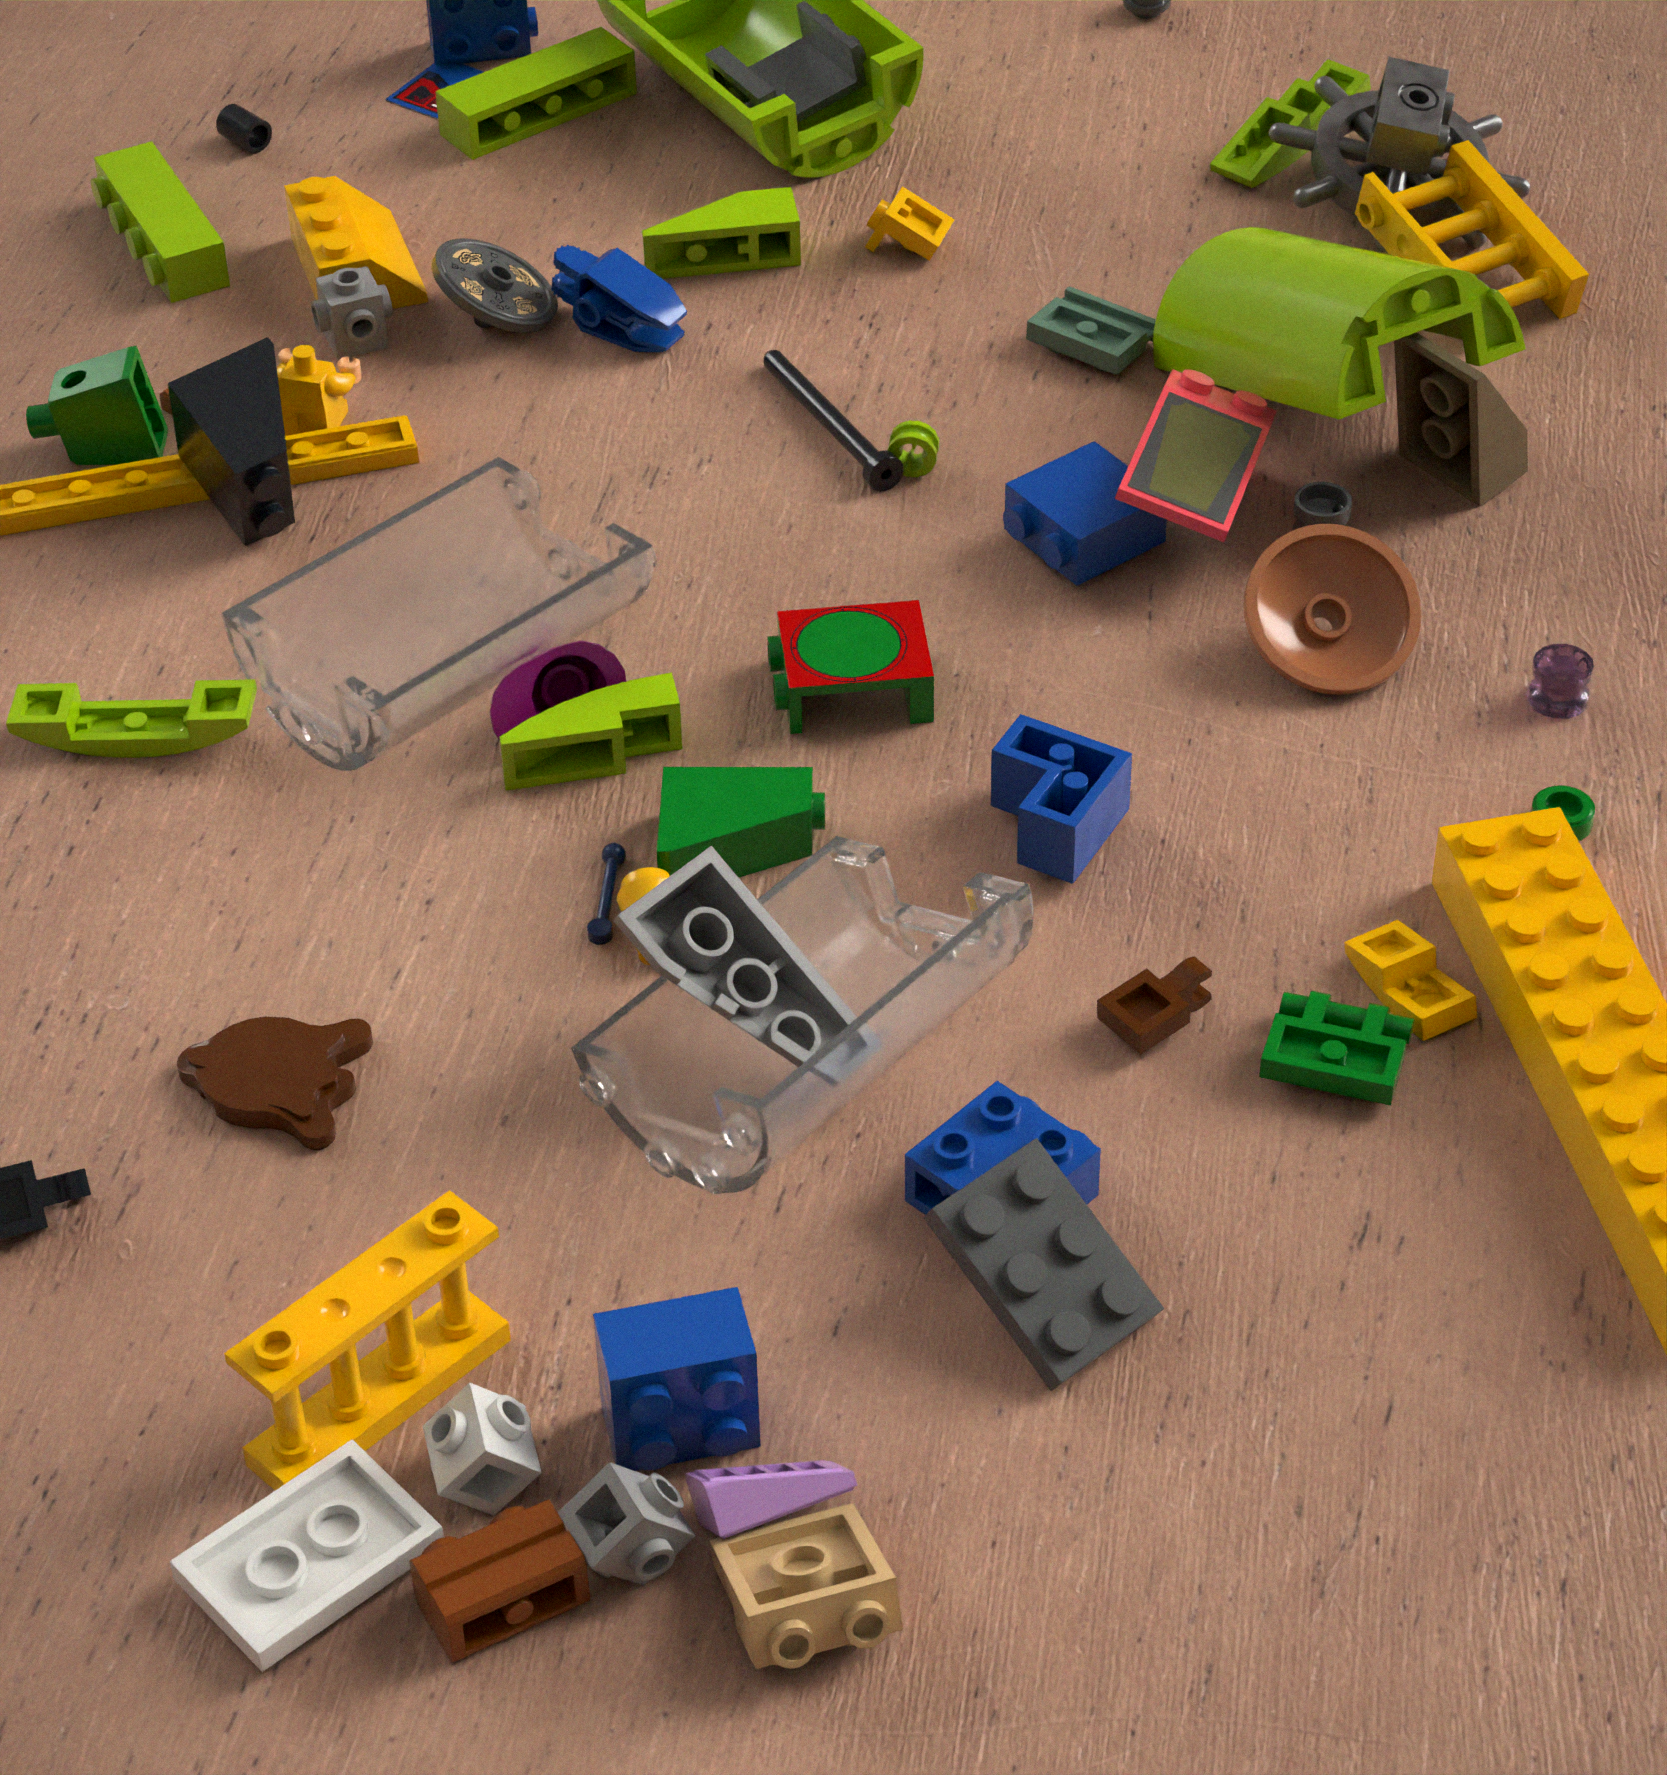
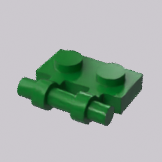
M1311 991L1309 997L1284 992L1279 1013L1275 1014L1261 1056L1259 1077L1391 1105L1405 1059L1406 1044L1409 1045L1415 1019L1390 1014L1389 1006L1369 1003L1366 1009L1332 1002L1331 994Z

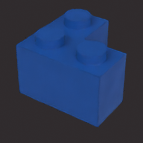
M1020 714L994 746L991 753V806L1018 816L1017 863L1073 884L1129 810L1132 753Z

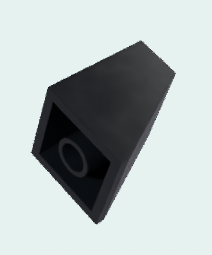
M269 337L169 382L168 390L178 455L243 544L247 546L264 537L274 536L285 527L295 523L274 344Z

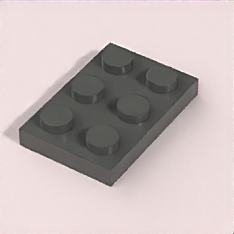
M1037 1138L933 1207L923 1217L1051 1391L1153 1319L1164 1309Z

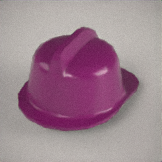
M577 641L547 648L503 677L493 693L489 711L492 730L500 741L499 737L525 720L559 703L600 688L626 682L625 669L614 653L597 643Z

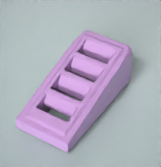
M825 1460L702 1469L685 1474L700 1526L723 1539L854 1490L853 1487L858 1486L853 1471L832 1461Z

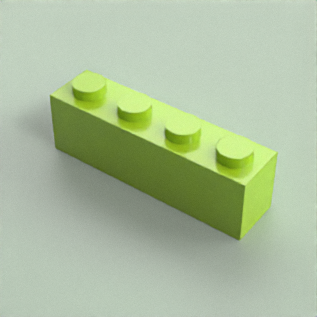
M600 26L437 90L435 92L440 135L471 160H474L637 94L635 51Z
M152 141L94 157L97 178L91 179L94 199L100 209L107 208L115 232L117 234L124 233L133 259H141L143 261L147 278L152 286L159 285L171 303L230 286L224 241Z

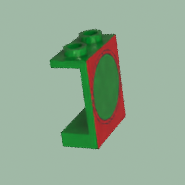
M919 600L777 611L778 636H767L768 661L770 672L781 671V674L773 675L774 702L776 711L787 710L790 734L802 733L801 696L903 688L910 724L934 722V673Z

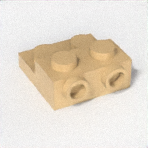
M853 1503L743 1531L725 1539L720 1537L709 1540L713 1566L732 1603L736 1630L755 1669L771 1665L790 1669L797 1668L806 1664L815 1653L845 1645L864 1649L871 1648L880 1644L888 1634L903 1630L896 1577Z

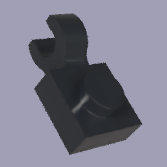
M32 1160L0 1168V1239L47 1228L48 1224L43 1207L91 1195L85 1168L39 1180L36 1179Z

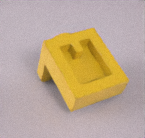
M902 186L891 204L884 199L880 201L867 222L866 226L874 230L865 248L874 253L884 235L887 234L900 242L906 249L916 252L930 261L955 219Z

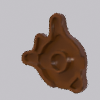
M265 1016L247 1019L227 1027L206 1041L185 1049L177 1060L180 1080L185 1085L196 1089L203 1099L207 1098L214 1105L216 1116L232 1125L248 1128L281 1130L294 1136L304 1147L311 1150H322L328 1147L335 1140L336 1136L335 1121L331 1112L348 1101L356 1091L353 1073L338 1067L370 1051L373 1045L372 1031L370 1025L365 1020L358 1018L324 1026L310 1025L284 1017Z

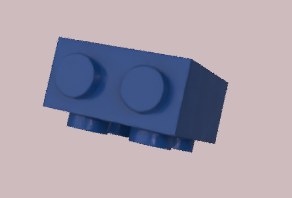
M426 0L430 44L435 65L518 58L531 54L530 37L538 36L536 9L535 7H528L527 0Z
M1095 441L1005 483L1004 529L1012 538L1023 543L1041 557L1049 567L1056 569L1076 586L1166 542L1167 520L1115 499L1128 466Z
M996 1081L905 1154V1201L926 1215L933 1207L1037 1138L1084 1202L1088 1204L1099 1195L1101 1148L1093 1144L1084 1133L1070 1129L1041 1110L1032 1099L1020 1096L999 1081Z

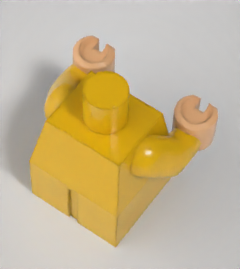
M310 345L297 346L293 349L292 354L290 353V348H283L278 354L279 365L277 366L285 436L340 426L348 413L347 399H344L343 396L351 391L353 385L360 382L362 378L359 359L353 358V362H350L349 357H342L338 361L339 373H337L333 362L316 360L315 350Z

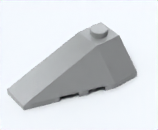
M712 846L634 902L613 920L657 973L833 1091L838 1090L885 1051Z

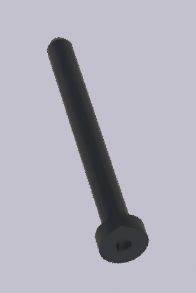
M769 350L765 353L763 363L767 370L863 466L864 480L875 491L883 492L893 488L902 478L904 471L903 463L891 451H879L780 351Z

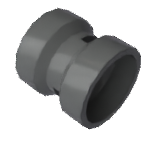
M1313 482L1302 486L1295 493L1294 516L1297 520L1292 526V531L1315 524L1346 526V523L1351 518L1352 496L1345 488L1330 482Z

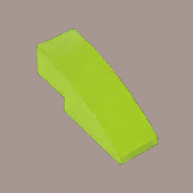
M672 672L633 679L588 692L559 703L525 720L501 735L499 738L505 790L627 774L625 757L683 749L680 701Z

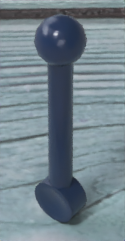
M610 843L602 850L601 856L606 866L597 916L587 925L588 939L597 945L606 944L613 938L612 923L609 921V914L617 869L626 859L624 847L617 843Z

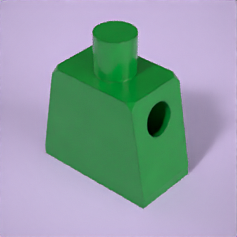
M137 346L126 347L59 369L54 374L48 403L28 406L26 410L27 426L32 438L38 439L60 435L70 461L77 465H117L163 457L169 430Z

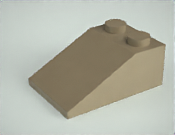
M1417 332L1394 340L1399 455L1479 507L1528 472L1527 429L1485 374Z

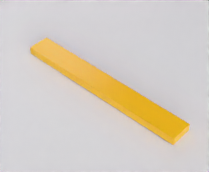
M407 415L285 436L291 485L419 463L418 447ZM178 454L1 484L0 536L209 500L210 498Z

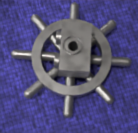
M1389 56L1379 90L1349 96L1330 77H1319L1314 85L1315 91L1330 108L1321 118L1317 131L1285 123H1275L1269 129V137L1278 144L1312 151L1311 163L1317 181L1302 186L1294 192L1293 200L1298 207L1306 208L1331 199L1344 211L1358 218L1355 215L1365 174L1374 172L1392 194L1443 177L1447 160L1436 157H1442L1446 153L1449 154L1452 145L1469 140L1489 162L1488 152L1482 139L1499 133L1503 126L1502 119L1498 115L1491 114L1475 121L1467 122L1462 116L1452 110L1455 93L1446 91L1450 70ZM1355 131L1364 141L1343 136ZM1344 159L1361 162L1362 164L1350 168ZM1499 173L1520 198L1528 195L1530 184L1525 178ZM1450 197L1408 211L1421 227L1465 213ZM1479 230L1461 236L1472 247L1482 246L1487 239L1484 233ZM1376 239L1375 242L1378 249L1387 252Z

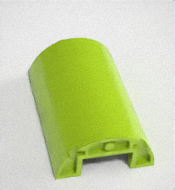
M597 0L602 14L613 29L774 166L787 170L794 176L815 178L833 175L858 164L870 156L895 131L890 125L903 105L911 106L922 75L924 47L863 0H675L649 12H646L645 0ZM805 1L820 14H827L834 24L848 36L853 35L859 40L866 54V62L863 63L867 85L797 123L795 102L785 94L749 109L709 75L705 54L722 45L747 67L803 38L796 5Z
M1257 227L1240 228L1225 232L1212 238L1195 250L1183 262L1168 284L1157 312L1153 331L1155 368L1169 372L1174 369L1181 373L1186 369L1195 370L1211 377L1215 385L1236 391H1248L1264 399L1338 420L1386 402L1378 346L1424 330L1463 340L1466 363L1479 367L1526 350L1519 322L1507 300L1498 290L1491 289L1479 280L1477 275L1458 269Z

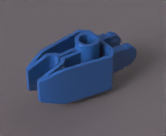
M574 245L561 246V248H557V251H554L553 265H555V269L559 270V274H555V277H552L551 291H553V295H556L557 298H562V301L573 306L572 318L580 331L634 352H665L684 336L685 331L677 323L687 315V310L672 286L618 247L608 250L599 258L585 250H580V247H574Z

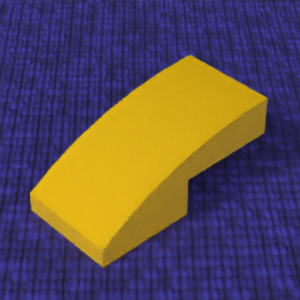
M1398 919L1344 942L1345 954L1367 986L1384 1006L1390 1007L1392 1014L1414 1018L1413 1033L1422 1041L1477 1018L1476 996L1437 969L1436 946Z

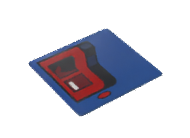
M433 63L387 97L386 101L438 119L435 91L481 74L484 71L461 63L435 65Z

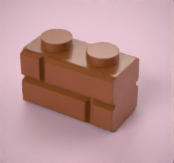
M549 1499L527 1509L522 1506L507 1508L496 1515L490 1525L459 1539L453 1536L439 1538L429 1544L420 1556L409 1560L414 1595L418 1607L431 1629H434L437 1640L451 1663L590 1601L588 1570L585 1557L570 1532L566 1531L562 1519Z

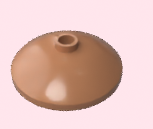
M1308 525L1279 537L1266 548L1256 561L1248 577L1244 592L1243 608L1246 627L1259 654L1272 669L1288 681L1318 693L1346 695L1366 691L1378 686L1394 675L1411 654L1420 633L1422 617L1421 600L1414 578L1407 566L1390 547L1376 537L1345 525ZM1321 617L1328 620L1332 630L1324 631L1319 629L1314 622V618Z

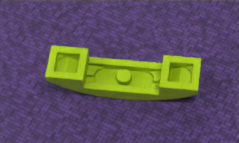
M255 679L196 680L191 699L82 701L77 683L18 684L6 726L8 733L22 739L72 753L117 758L173 755L217 744L246 730L250 722L257 685Z

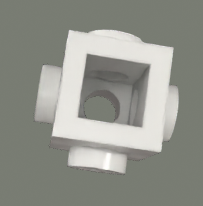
M468 1383L423 1425L430 1457V1466L438 1495L494 1516L542 1473L530 1428V1417L524 1404L519 1403L508 1395H499L475 1384Z

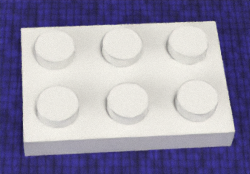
M352 1439L172 1559L170 1565L173 1579L263 1672L410 1570L409 1560L420 1556L429 1544L444 1537L443 1527Z

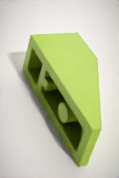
M791 187L738 192L642 230L644 266L662 279L801 265L800 219Z

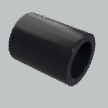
M238 104L225 106L217 117L216 128L218 133L250 153L263 151L271 140V125Z

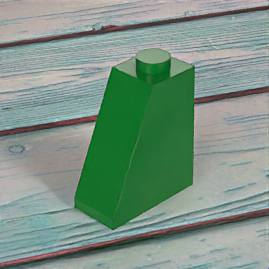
M663 767L656 851L657 868L665 870L671 876L710 846L716 850L738 878L812 856L813 830H825L826 820L825 792H813V767Z

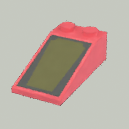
M1172 369L1118 488L1115 499L1224 542L1277 410L1267 407V401L1254 393L1238 390L1234 394L1214 386V380L1201 372L1186 369L1181 373Z

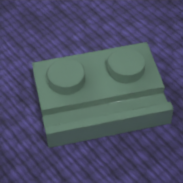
M1069 286L1065 289V296L1062 299L1055 297L1027 321L1026 339L1047 347L1052 352L1065 354L1093 365L1098 370L1118 375L1146 350L1147 342H1153L1156 319Z

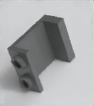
M805 1L796 5L803 38L747 67L722 45L705 54L709 75L749 109L785 94L795 102L797 123L867 85L863 63L866 62V54L859 40L853 35L848 36L834 24L827 14H820Z

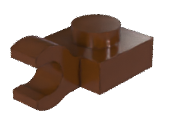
M1195 956L1183 960L1174 970L1161 979L1146 968L1097 1000V1018L1141 1055L1189 1024L1190 1012L1201 1009L1212 999V994L1200 985V983L1212 976V970Z

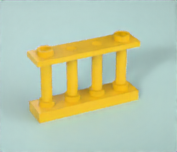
M1469 140L1451 146L1443 177L1392 194L1374 172L1364 175L1355 215L1358 217L1361 225L1371 232L1390 255L1467 271L1474 275L1509 264L1524 279L1522 282L1498 290L1511 308L1539 298L1546 303L1559 319L1577 313L1589 273ZM1450 197L1465 213L1421 227L1408 211ZM1479 230L1492 242L1494 247L1451 261L1437 244Z
M449 1190L224 1353L226 1363L271 1400L275 1424L242 1447L246 1466L272 1489L277 1490L352 1439L366 1451L510 1342L509 1322L469 1291L466 1261L499 1238L498 1227ZM439 1282L441 1300L413 1320L411 1302ZM384 1323L387 1340L358 1361L355 1343ZM329 1364L331 1382L302 1403L299 1385Z

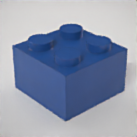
M738 1287L593 1314L601 1408L615 1464L634 1471L657 1470L670 1464L711 1456H729L742 1450L761 1447L757 1353Z

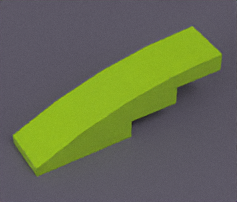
M1327 59L1309 81L1297 78L1278 101L1266 97L1210 163L1211 171L1251 188L1277 175L1309 150L1273 142L1269 137L1270 127L1275 123H1285L1317 131L1321 118L1330 106L1316 93L1314 88L1316 80L1319 77L1328 76L1351 96L1371 90L1370 76Z

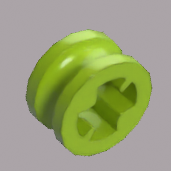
M905 421L893 429L887 451H891L903 463V476L917 478L933 470L937 461L939 437L936 431L924 422ZM912 444L910 452H906L903 449L904 445ZM917 445L923 448V453L914 454V449Z

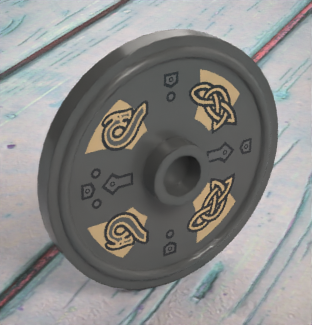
M452 239L446 241L438 248L432 260V273L438 286L452 302L472 315L475 324L480 328L494 326L519 333L538 332L551 324L557 312V297L553 295L552 287L545 277L524 259L502 247L476 239Z

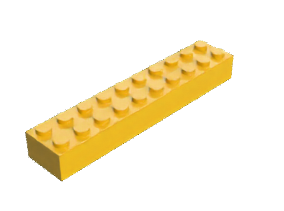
M1560 807L1439 827L1432 885L1667 1355V1002Z

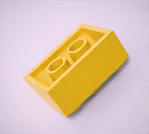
M336 176L326 178L309 177L299 183L284 185L291 239L316 300H318L317 277L334 274L343 268L367 266L377 285L385 284L387 287L392 309L428 302L426 289L391 210Z

